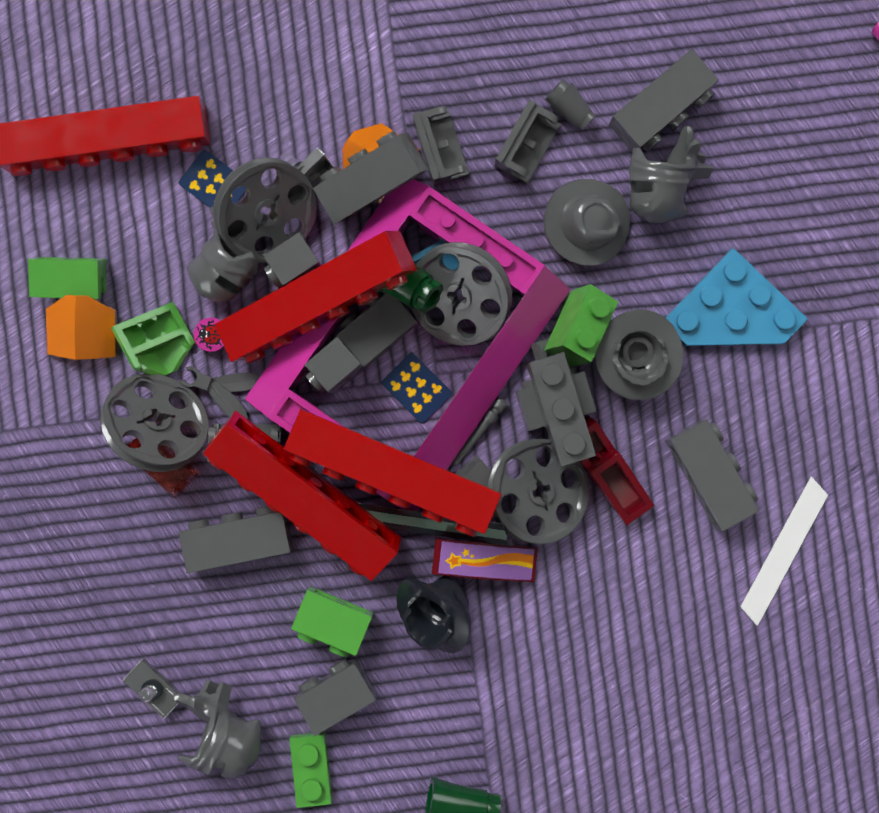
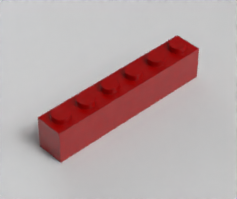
M199 95L0 123V167L13 176H27L32 174V170L45 168L46 171H62L66 169V165L76 163L83 167L96 166L100 164V160L112 158L116 162H126L133 160L134 155L147 154L149 157H162L167 155L169 150L181 149L182 152H197L202 149V146L211 145L206 106Z
M383 231L214 325L230 361L245 360L246 364H251L266 356L265 350L271 347L277 350L293 342L292 336L301 333L303 336L321 328L320 321L326 318L332 321L349 313L347 307L358 303L359 306L377 299V291L385 287L388 290H392L408 282L406 276L417 271V268L401 232Z
M300 409L283 448L291 452L289 459L307 467L310 466L311 461L324 466L322 473L340 481L343 480L344 475L357 480L355 487L375 495L377 489L391 495L388 501L406 509L409 508L411 503L424 508L423 516L442 523L444 517L457 522L456 530L475 537L477 531L485 534L501 497L500 492Z
M235 410L211 439L203 455L208 458L215 468L224 470L234 477L243 489L254 492L262 498L272 511L281 513L291 520L300 532L309 534L319 541L328 553L336 554L348 563L353 572L358 575H364L372 581L398 554L401 537L312 468L290 460L291 452L284 450L282 445Z

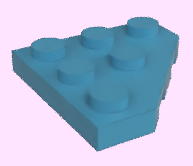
M734 248L730 249L665 317L676 329L684 346L781 345L808 319Z

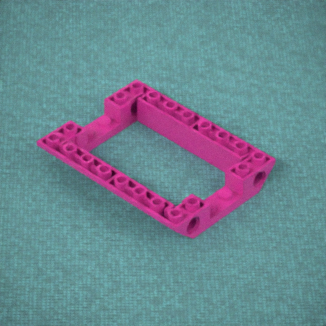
M413 179L384 197L348 251L383 231H400L402 234L410 223V218L421 226L423 232L437 241L442 239L446 243H469L490 253L505 270L511 284V289L524 296L414 455V457L447 470L570 289L544 264L430 186ZM481 266L482 268L490 272V270L487 267ZM345 316L332 321L326 318L319 322L321 328L303 336L301 333L292 336L293 342L278 350L245 400L289 433L300 409L341 425L292 390L295 389L308 370L305 364L322 350ZM377 489L376 493L389 500L390 494ZM412 503L410 504V506H409L408 509L397 505L398 507L402 508L403 510H410V511H417V512H418L419 509L421 508V507L416 506V505H414V504H412Z

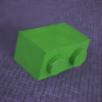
M591 284L572 290L544 351L552 356L564 352L567 363L571 367L591 363L618 301Z
M310 586L306 591L291 629L297 631V637L303 641L316 644L318 640L330 645L329 650L339 656L348 657L349 653L356 656L374 612Z

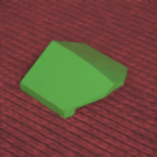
M174 302L119 323L111 328L133 370L149 375L160 374L167 376L177 371L195 343Z

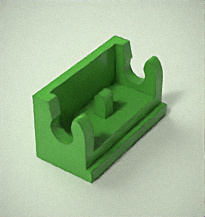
M107 258L28 259L29 297L63 298L66 295H88L93 299H100L101 293H106Z

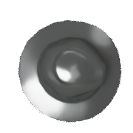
M578 179L565 183L554 192L544 213V232L550 246L559 256L578 265L593 266L608 262L621 250L629 232L630 213L624 197L616 188L594 179Z
M636 309L626 311L610 320L595 353V361L603 382L614 393L627 399L645 400L657 397L672 387L680 375L684 351L681 339L672 323L656 312Z

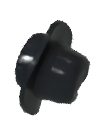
M445 575L428 584L415 578L407 577L398 587L396 594L397 609L407 633L419 646L439 649L452 654L461 651L467 644L471 633V620L467 612L469 600L463 587Z

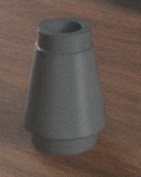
M564 79L544 99L550 104L549 109L577 126L580 130L585 128L595 117V114L591 111V108L574 84H568Z

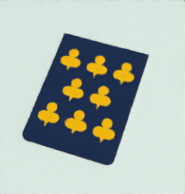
M202 150L178 183L210 208L214 206V201L221 184L233 170L207 150ZM239 186L232 191L231 201L233 203L238 202L246 191V187Z
M412 351L380 382L420 423H424L452 395L451 390Z

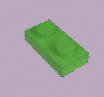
M321 732L316 736L313 733L291 735L289 739L297 808L331 804L332 791L325 732Z

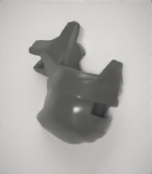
M685 126L681 130L678 143L670 153L667 162L647 160L640 148L632 149L629 167L631 184L629 205L637 216H641L650 223H665L687 216L689 210L685 199L688 184L695 179L709 178L714 169L712 165L703 164L706 155L699 152L701 147L700 140L696 139L693 141L694 131L691 126Z
M210 207V212H211L212 216H213V207ZM236 220L232 222L228 227V235L236 236L241 233L244 226L243 221ZM211 221L214 235L203 245L202 251L189 262L187 272L194 288L202 297L213 302H228L241 292L242 287H247L249 282L254 279L258 272L257 258L251 252L240 256L232 252L220 239L215 229L214 221Z
M206 680L198 695L190 696L176 693L174 700L177 703L187 707L198 718L207 722L196 754L191 756L179 753L177 761H183L187 767H192L194 770L209 775L214 767L221 768V776L225 778L237 779L244 775L256 763L259 756L261 722L257 719L244 720L228 710L232 687L223 682L217 684Z

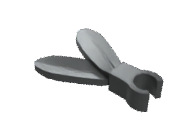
M186 367L187 371L193 370L197 378L191 384L187 383L186 380H181L184 386L207 390L229 418L236 410L248 419L245 407L231 392L251 390L260 378L259 375L254 373H236L212 378L202 374L195 367Z

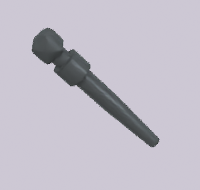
M498 398L495 400L492 410H487L483 416L484 419L452 461V464L457 466L489 426L495 424L499 419L498 414L504 412L508 407L504 399Z

